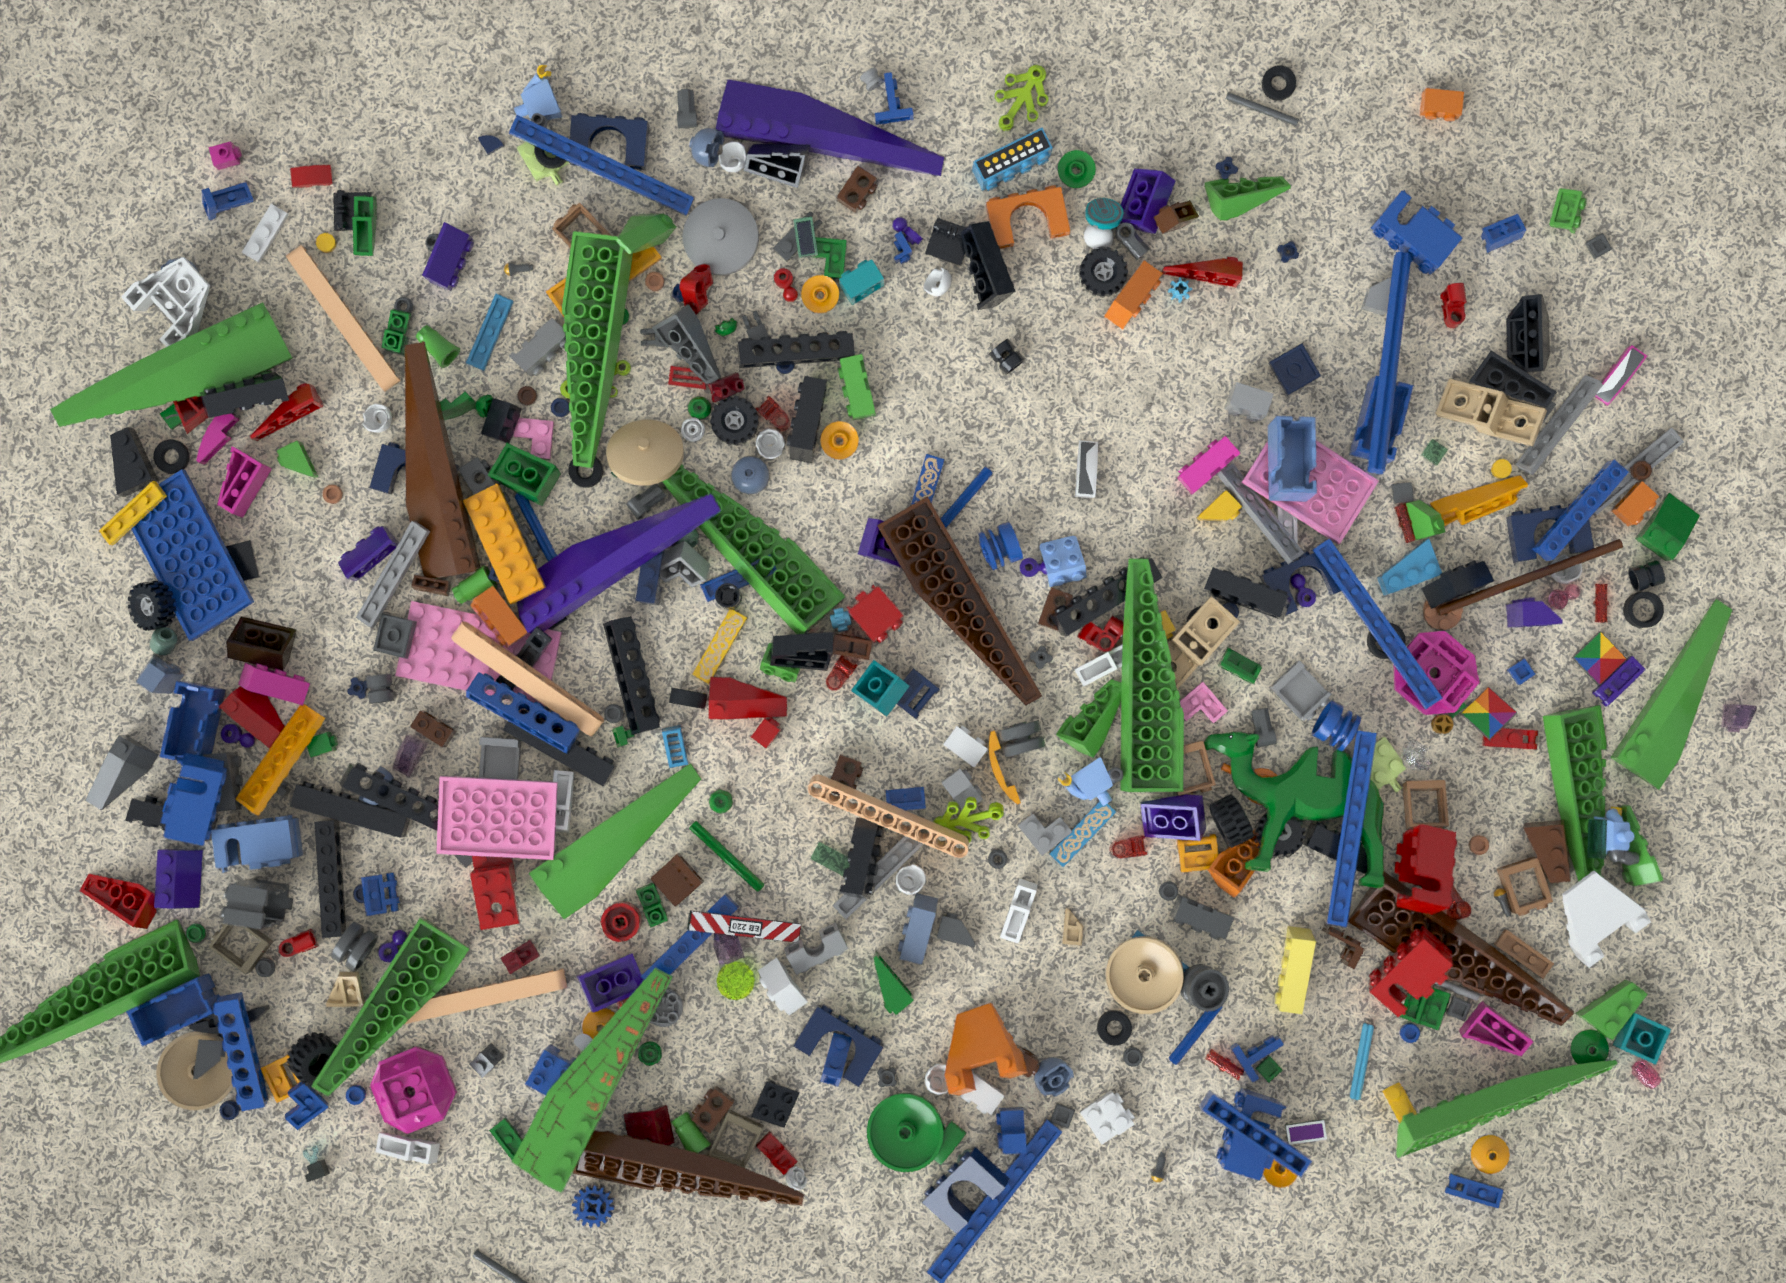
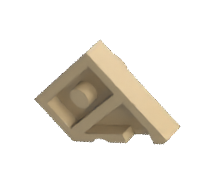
M339 972L326 1007H363L365 1000L359 972Z

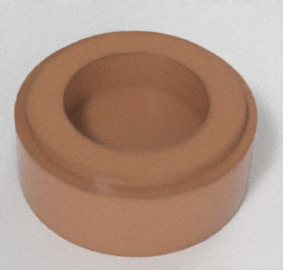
M651 272L645 278V284L651 291H659L664 286V278L659 272Z
M328 485L323 490V498L330 504L340 502L343 497V492L337 485Z
M1476 835L1470 839L1469 849L1477 855L1485 854L1489 849V841L1484 836Z

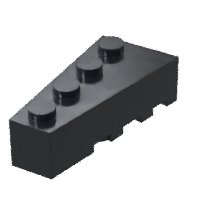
M1492 350L1468 382L1469 384L1504 392L1509 400L1545 409L1557 393V391Z
M273 371L263 372L261 376L255 378L254 376H247L237 383L229 381L223 383V386L219 388L215 386L207 387L204 389V392H200L205 413L209 418L235 413L236 408H240V410L253 409L255 404L258 403L265 406L271 405L274 400L280 398L282 402L289 401L283 378L276 372L273 373Z
M804 376V381L799 383L798 393L801 395L800 399L795 401L794 411H797L796 417H792L790 428L793 429L792 435H788L787 439L791 460L807 463L813 462V448L816 446L817 430L821 420L820 413L823 410L827 389V380Z
M856 817L851 838V844H854V847L848 851L847 858L850 864L847 869H844L845 886L841 885L839 892L850 897L870 899L871 895L874 894L875 884L873 883V878L878 872L876 860L881 853L879 842L880 838L884 835L883 826L867 819Z

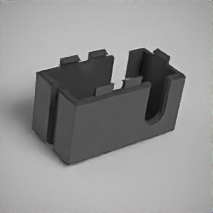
M254 878L229 884L224 893L227 905L222 908L221 912L223 924L255 929L274 927L284 921L286 909L292 910L293 898L288 897L290 885Z

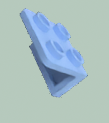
M1069 536L1040 544L1049 587L1060 586L1064 583L1087 578L1086 565L1076 536Z

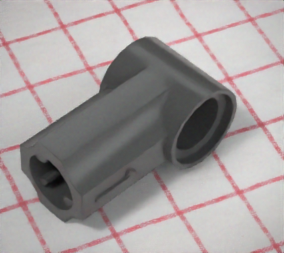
M681 89L677 91L678 129L697 128L694 90Z
M1123 223L1117 228L1115 232L1116 239L1126 247L1136 260L1149 250V247L1135 232L1133 225ZM1127 229L1129 237H1123L1120 230Z
M654 484L641 495L634 496L626 505L638 520L642 518L645 512H650L651 508L664 499L666 495L658 484Z
M1268 708L1251 711L1255 729L1253 734L1259 735L1256 747L1260 748L1277 744L1276 733L1271 725Z

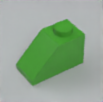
M297 440L277 450L279 455L277 459L282 467L284 466L287 469L313 478L318 477L302 442Z
M1421 500L1406 503L1416 540L1445 533L1444 521L1439 512Z

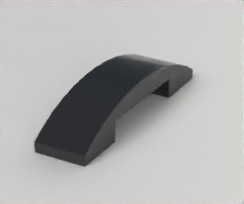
M536 627L516 656L531 667H534L547 649L552 638L539 627ZM502 675L496 680L499 684L504 683L508 685L512 691L517 687Z
M266 1005L248 1010L250 1023L263 1016L270 1009V1006ZM213 1019L189 1025V1029L193 1031L219 1033L218 1025L215 1026Z

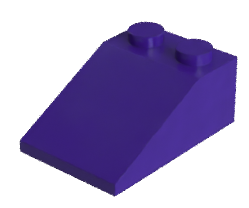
M868 518L857 555L901 568L877 526L884 521Z
M1184 794L1144 801L1140 804L1144 837L1201 841L1206 831L1202 795Z
M633 953L577 975L589 1008L593 1013L630 997L644 981Z

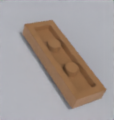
M1504 929L1494 943L1496 947L1542 979L1545 978L1554 965L1552 961L1507 929Z

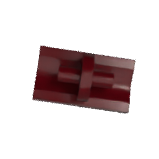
M737 372L708 384L712 394V402L715 403L745 389L743 379H740Z
M530 939L500 959L506 966L509 974H512L540 957V954Z

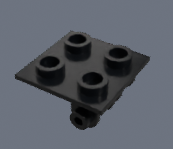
M337 190V193H333L334 231H353L354 196H372V192L345 193L344 190Z
M937 218L925 254L961 266L965 255L961 232L966 227Z
M251 540L226 546L243 581L259 578Z
M769 1079L765 1082L751 1117L785 1128L800 1092L775 1084V1081Z

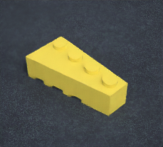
M1287 926L1284 956L1281 961L1282 971L1278 977L1279 992L1275 994V1004H1277L1279 1011L1303 1014L1316 945L1311 929Z

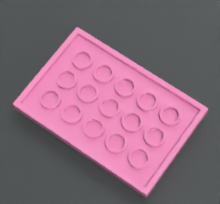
M1267 441L1241 483L1269 500ZM1316 441V467L1310 472L1309 483L1316 480L1317 494L1307 502H1271L1339 545L1379 480Z
M440 776L436 854L554 860L558 782Z

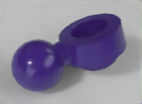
M903 217L894 219L892 223L893 229L896 232L901 231L906 234L905 239L911 245L915 243L919 245L923 238L908 227L906 219Z
M1026 558L1020 563V572L1026 577H1033L1038 571L1047 575L1044 561L1038 564L1035 559ZM1027 564H1032L1033 568L1031 571L1026 570Z
M1294 574L1290 579L1292 587L1298 589L1295 595L1297 604L1302 607L1312 606L1316 601L1315 592L1312 589L1305 588L1306 579L1302 574ZM1306 594L1309 595L1308 601L1304 600V596Z
M227 724L221 730V738L226 743H237L239 741L244 748H250L255 744V737L250 733L242 734V730L238 725ZM229 731L232 732V735L230 737L228 736Z
M396 930L392 935V942H385L379 946L378 956L382 961L392 962L398 953L397 946L403 945L408 937L404 930ZM387 948L391 949V953L388 955L384 954Z

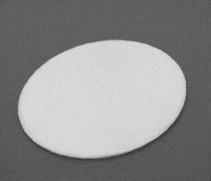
M580 1034L574 1039V1044L583 1051L593 1039L587 1034Z

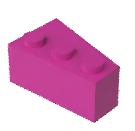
M1226 436L1219 442L1215 439L1207 446L1209 450L1205 454L1200 452L1193 458L1195 462L1190 467L1186 464L1178 471L1180 473L1177 477L1191 495L1240 454Z
M232 446L230 463H227L226 467L228 470L226 479L222 483L217 505L243 518L272 468Z
M245 663L238 685L248 691L303 705L310 683L304 681L305 677L294 674L292 677L286 675L287 672L279 669L272 671L268 670L267 666L261 664L255 666Z
M1481 1001L1459 1029L1461 1036L1464 1038H1470L1521 1057L1533 1043V1040L1526 1032L1484 1001Z

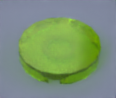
M729 962L717 974L716 983L718 990L728 999H744L754 988V972L743 962Z

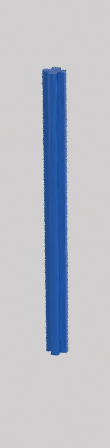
M1402 251L1396 252L1393 261L1367 470L1369 473L1383 474L1386 470L1412 257L1410 253H1403Z

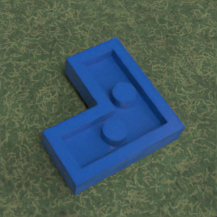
M299 1082L288 1090V1096L298 1105L285 1114V1119L295 1129L299 1130L329 1108L328 1102L309 1084L306 1086Z

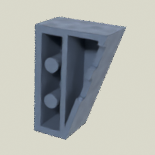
M153 654L136 682L151 693L171 694L175 689L176 681H181L184 674L180 672L181 668L176 664H168Z
M919 893L915 894L913 906L909 905L906 916L909 917V922L904 923L902 931L905 938L904 941L900 940L898 951L901 952V960L922 965L936 914L938 898Z

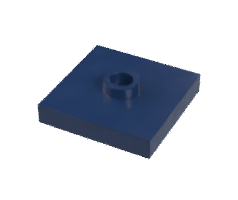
M1302 343L1268 363L1287 396L1321 377L1320 372Z

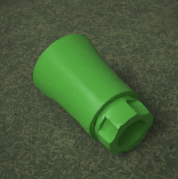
M428 325L422 327L416 334L419 342L425 341L427 351L441 368L449 366L460 353L459 347L449 342Z
M486 565L480 567L472 575L459 582V585L452 588L453 595L460 604L468 600L471 601L491 586H494L495 589L498 588L497 582L488 578L491 571Z
M688 1112L671 1121L685 1150L699 1153L711 1145L696 1123L692 1121Z

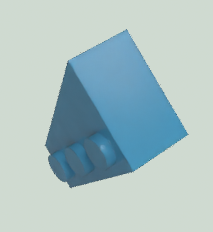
M1430 539L1423 540L1377 577L1383 595H1388L1440 576L1442 571Z

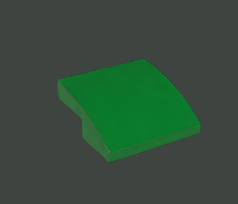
M466 391L452 402L444 398L440 401L444 420L453 419L468 413L475 408L476 401Z
M1431 987L1434 989V992L1427 999L1421 996L1417 1000L1408 992L1404 1002L1407 1010L1405 1015L1402 1014L1400 1017L1439 1031L1451 994Z

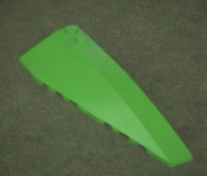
M1715 599L1610 757L1658 790L1682 755L1732 612L1731 608Z
M1601 705L1544 715V728L1560 818L1565 823L1567 845L1578 881L1593 871L1604 878L1601 875L1604 858H1601V854L1593 853L1594 817H1605V796L1602 795V790L1606 787V779H1603L1602 767H1606V759H1602L1601 750H1606V737Z
M690 763L554 855V860H547L529 873L540 891L563 919L569 917L601 893L701 780L700 776Z
M421 917L311 1087L326 1096L334 1092L449 982L470 948Z

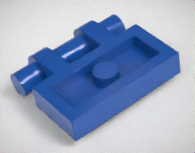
M394 872L386 873L387 881L383 882L382 874L361 877L366 916L387 913L386 905H390L391 912L399 911L398 903L400 901L396 893L397 880H395ZM388 887L389 892L388 899H385L384 888Z

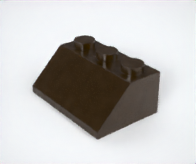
M241 616L226 641L227 658L255 665L261 664L268 668L284 671L290 660L297 629Z

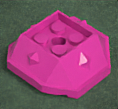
M1446 631L1418 633L1407 646L1442 696L1440 701L1425 710L1393 665L1394 690L1423 715L1455 713L1480 683L1475 655ZM1431 668H1435L1437 670V676L1435 678H1432L1430 676Z
M418 1046L379 1061L370 1084L383 1121L406 1134L445 1119L457 1093L444 1057ZM408 1086L415 1089V1095H410L407 1092Z

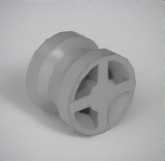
M875 67L867 70L860 77L861 81L865 82L866 89L869 92L884 82L883 78L878 76V71Z

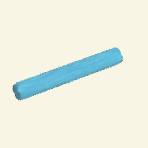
M1364 1023L1362 1027L1350 1098L1354 1100L1361 1099L1374 1026L1368 1023Z

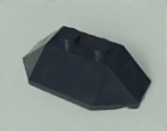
M1543 294L1522 296L1506 318L1507 357L1526 373L1545 371L1550 356L1549 315Z

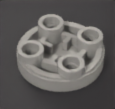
M670 988L666 989L650 1020L651 1024L667 1027L678 1021L683 1012V1002L676 991Z

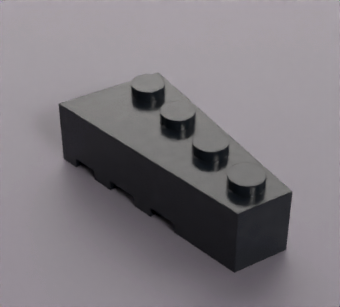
M989 221L970 224L961 232L966 257L970 258L969 272L970 275L973 274L976 286H973L974 294H978L979 303H977V309L982 310L998 306L1016 291Z
M1212 567L1204 588L1214 597L1282 621L1292 600L1286 591L1281 589L1275 591L1269 589L1270 586L1260 582L1256 584L1249 578L1243 576L1240 578L1229 571H1222Z
M153 795L132 798L125 821L133 822L140 820L143 821V826H162L161 829L164 831L165 824L161 823L165 801H157L158 797ZM215 818L214 822H212V830L215 829L218 818ZM210 834L209 840L205 839V841H211L212 835Z
M1316 822V824L1310 823L1305 833V840L1302 842L1303 845L1337 861L1341 833L1336 830L1331 832L1327 830L1326 825ZM1360 843L1356 871L1366 874L1367 854L1365 848L1361 846L1362 843Z

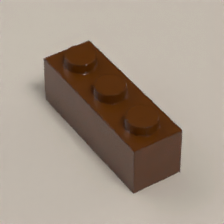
M414 575L411 585L414 590L449 596L451 584L448 581Z

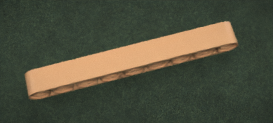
M303 245L298 246L287 254L286 258L378 385L386 392L400 382V378L394 374L395 371L390 364L383 359L382 353L373 345V341L368 334L362 330L355 316H352L350 309L339 298L340 296L334 287L328 283L329 280L317 268L318 265L307 254V250Z
M463 621L451 636V639L457 645L559 714L565 720L575 723L585 734L593 736L604 722V718L599 713L468 622Z
M817 774L810 779L808 793L814 798L954 857L963 858L968 853L969 841L966 836L823 775ZM818 783L822 788H815L813 784ZM837 791L840 795L833 796L831 792ZM849 799H856L857 803H850ZM873 806L876 810L869 811L866 807ZM891 814L893 818L888 819L884 815ZM908 821L911 825L904 826L902 822ZM927 829L929 832L924 834L920 830ZM943 836L947 840L940 841L938 840V837ZM962 844L964 845V848L960 849L957 848L955 845Z
M564 968L557 971L543 972L539 975L525 976L517 980L511 979L499 984L493 983L480 988L466 989V991L452 992L444 996H434L405 1024L567 988Z

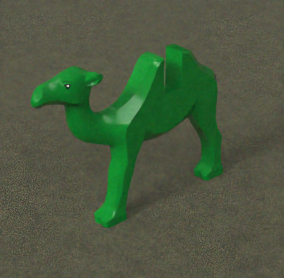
M1241 731L1211 734L1204 741L1205 749H1214L1230 757L1231 776L1235 787L1243 795L1258 802L1267 809V822L1263 829L1259 852L1256 858L1245 863V869L1261 872L1271 870V859L1275 845L1287 821L1292 816L1314 821L1344 817L1352 766V758L1345 751L1335 750L1332 753L1330 777L1316 776L1318 746L1310 747L1304 751L1284 774L1275 777H1260L1252 770V757L1255 744L1259 739L1258 734H1248ZM1371 779L1361 842L1367 854V872L1362 878L1358 879V885L1381 888L1384 886V846L1382 844L1384 802L1380 797L1379 789Z

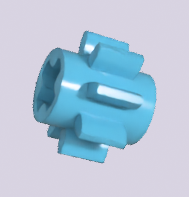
M1179 277L1177 283L1174 281L1170 283L1173 288L1168 289V292L1173 295L1171 300L1177 298L1179 303H1181L1183 297L1189 299L1190 296L1187 292L1192 291V288H1188L1187 285L1189 280L1184 282ZM1178 286H1181V289L1184 290L1182 294L1176 290Z
M843 607L834 609L835 614L830 615L833 629L838 628L839 632L848 630L847 626L852 625L849 611L844 612Z

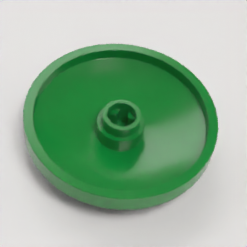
M898 1093L882 1100L872 1111L867 1124V1140L873 1155L881 1164L898 1172H914L928 1166L940 1152L944 1141V1125L940 1113L930 1101L917 1094Z

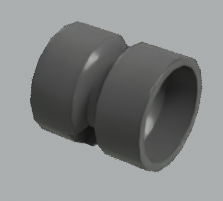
M391 674L366 677L367 688L371 690L368 693L369 704L395 701L394 692L390 689V686L393 685Z

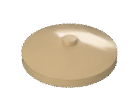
M638 420L622 426L612 435L607 444L606 456L611 471L619 479L633 485H653L668 479L679 469L684 458V448L680 435L670 425L657 420Z
M1139 936L1128 939L1113 951L1107 963L1106 983L1111 995L1122 1007L1134 1013L1154 1014L1163 1011L1177 999L1183 986L1184 971L1179 956L1168 944L1157 938Z
M196 1031L183 1034L170 1042L163 1050L158 1060L156 1077L162 1094L172 1104L187 1110L207 1109L221 1102L232 1090L231 1078L233 1075L231 1069H228L227 1051L225 1052V1057H221L220 1062L200 1078L193 1079L198 1040L223 1041L221 1037L213 1033Z

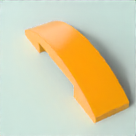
M995 730L990 731L988 753L995 779L1004 793L1016 804H1020L1015 785L1006 786L994 751L1001 749Z

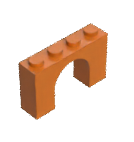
M1056 185L1048 186L1042 191L1032 189L1022 195L1013 193L1008 195V198L1003 199L993 197L986 202L988 221L1000 249L1014 246L1010 217L1016 209L1022 206H1034L1044 213L1050 239L1070 234L1062 188H1056Z

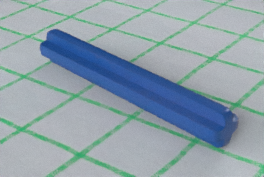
M984 467L941 517L945 528L992 475L993 472L989 468Z
M516 494L514 496L547 561H550L557 556L529 500Z
M1223 1006L1215 1011H1205L1169 1056V1060L1173 1064L1177 1065Z

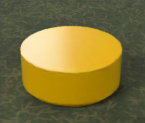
M322 233L316 239V246L320 251L330 253L336 248V239L329 233Z
M1499 459L1491 466L1493 476L1499 479L1508 477L1512 471L1510 462L1505 459Z

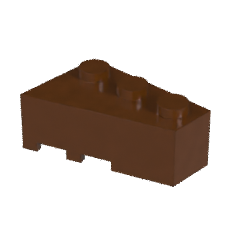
M1564 820L1524 823L1523 829L1550 883L1571 882Z

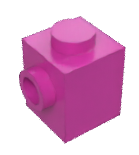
M231 141L208 147L213 166L218 170L241 164L239 159L242 157L241 151Z

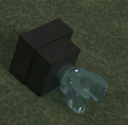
M316 1146L312 1147L313 1155H309L307 1149L303 1151V1156L310 1162V1165L307 1166L309 1173L305 1175L307 1182L330 1174L325 1159L317 1161L318 1148Z

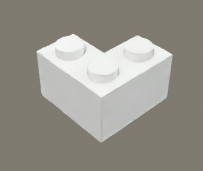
M777 957L758 970L761 976L759 979L760 983L765 989H768L766 992L767 996L772 1002L775 1001L780 1011L784 1010L788 1015H791L808 1003L801 989L792 980L787 969Z

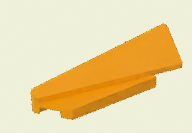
M1518 475L1449 495L1430 502V505L1441 514L1444 527L1457 519L1461 525H1464L1513 505L1518 500V492L1523 488H1527L1528 483L1522 476Z

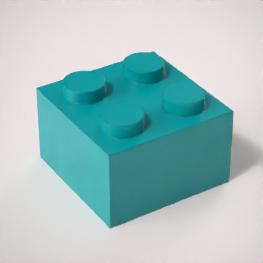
M872 259L860 262L857 265L858 268L852 272L847 270L841 275L842 278L839 279L840 287L852 306L884 286V278Z
M873 660L851 691L887 717L909 688V685Z
M1633 1013L1617 1034L1613 1046L1656 1065L1671 1029L1637 1013Z

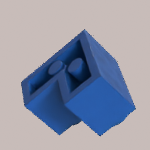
M1023 1107L1000 1108V1113H996L997 1125L1001 1127V1133H997L999 1149H1002L1003 1154L1027 1153Z

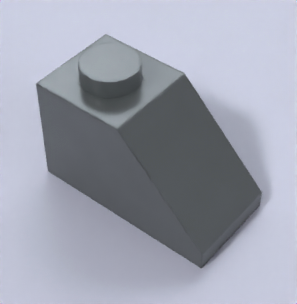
M947 912L946 915L942 914L937 939L975 948V942L962 920L958 918V914Z
M198 1040L193 1079L200 1078L220 1062L221 1057H225L226 1051L223 1050L222 1041Z

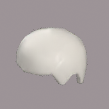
M734 141L724 144L722 153L719 155L722 169L727 172H739L744 168L747 156L744 145Z
M1089 224L1084 231L1085 242L1092 249L1098 250L1099 247L1107 249V247L1112 246L1114 240L1112 229L1102 230L1096 225L1092 226Z
M942 267L941 270L934 269L924 283V291L932 296L945 294L951 286L952 276L948 270ZM937 282H940L939 287H936Z
M375 403L369 406L363 413L364 423L362 425L368 431L380 433L386 431L391 425V411L383 404Z
M767 428L759 433L756 439V448L760 455L767 459H774L782 454L785 441L780 432L776 429Z
M1565 554L1560 555L1552 560L1551 564L1569 557ZM1582 564L1551 574V576L1558 583H1571L1580 577Z
M914 864L902 867L896 875V886L899 891L907 895L920 892L926 883V875L923 869Z
M944 1063L935 1064L929 1068L925 1075L927 1089L936 1095L948 1092L945 1079L946 1064Z

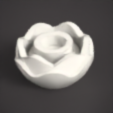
M691 418L682 423L681 434L687 441L695 442L703 437L705 427L699 419Z
M797 1166L789 1168L786 1174V1182L789 1187L795 1190L805 1188L807 1178L804 1176L803 1169Z

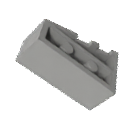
M551 318L535 332V336L529 342L525 341L522 343L523 348L517 354L512 352L509 357L531 377L533 375L537 376L543 371L544 368L542 366L547 361L551 362L557 356L556 352L559 348H565V332Z

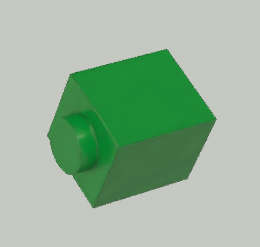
M331 732L313 736L311 742L307 745L310 758L336 751L338 741Z

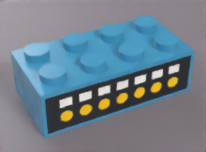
M1040 128L973 161L972 172L982 191L985 189L990 191L998 186L997 183L1003 180L1006 183L1014 179L1015 174L1020 172L1025 174L1032 169V166L1036 164L1041 166L1047 163L1053 147L1043 128Z

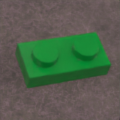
M505 1117L489 1131L511 1160H513L523 1139Z

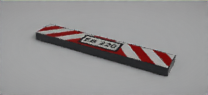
M690 910L687 930L795 943L799 941L802 924Z

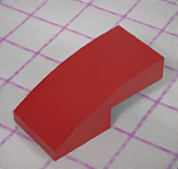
M331 165L290 168L292 188H308L333 184Z
M770 1131L756 1144V1147L770 1159L771 1164L783 1175L798 1162Z

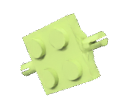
M525 142L516 147L536 182L550 176L556 186L563 182L557 172L569 164L568 161L559 168H546L537 161L534 145ZM544 150L547 157H556V155Z
M1382 737L1376 742L1371 780L1378 789L1385 784H1390L1394 791L1398 792L1402 787L1396 778L1407 769V766L1386 737Z

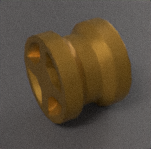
M1437 715L1432 719L1431 727L1436 733L1446 734L1453 729V720L1448 715Z

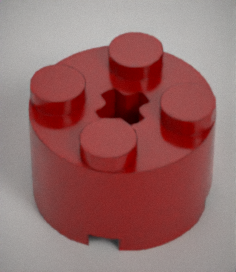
M619 901L612 904L604 911L601 917L603 932L606 937L615 942L631 939L639 932L642 926L640 910L634 904L627 901ZM623 917V918H624V922H625L626 924H623L622 926H620V925H619L620 921L617 920V919H620V918Z

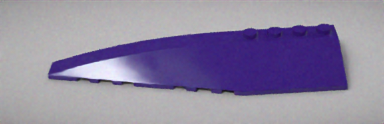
M727 80L716 124V129L723 132L724 137L762 144L811 145L809 151L811 153L941 176L944 157L806 94Z
M713 494L573 544L539 567L538 571L546 588L516 602L519 617L527 633H532L536 627L543 631L547 630L718 514L721 509Z

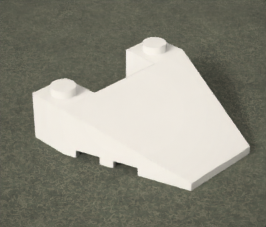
M182 257L163 267L162 270L148 275L147 278L133 283L121 298L133 311H147L153 303L162 310L173 323L160 338L161 342L167 347L198 332L210 285L188 260Z
M1595 871L1588 874L1562 894L1564 911L1568 919L1566 927L1570 935L1568 939L1569 945L1575 956L1588 968L1605 957L1598 943L1623 924L1634 933H1637L1651 923L1647 913L1640 905Z

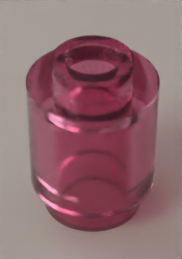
M1639 1060L1633 1064L1632 1075L1645 1087L1654 1089L1661 1083L1660 1074L1646 1060Z

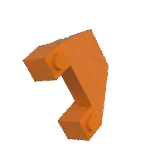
M992 1003L968 1010L956 1016L945 1070L949 1094L960 1096L975 1091L976 1087L971 1069L995 1061L997 1062L1000 1077L1011 1079L1027 1073L1023 1053L1020 1048H1017L1012 1035L1006 1030L1003 1025L1004 1022Z

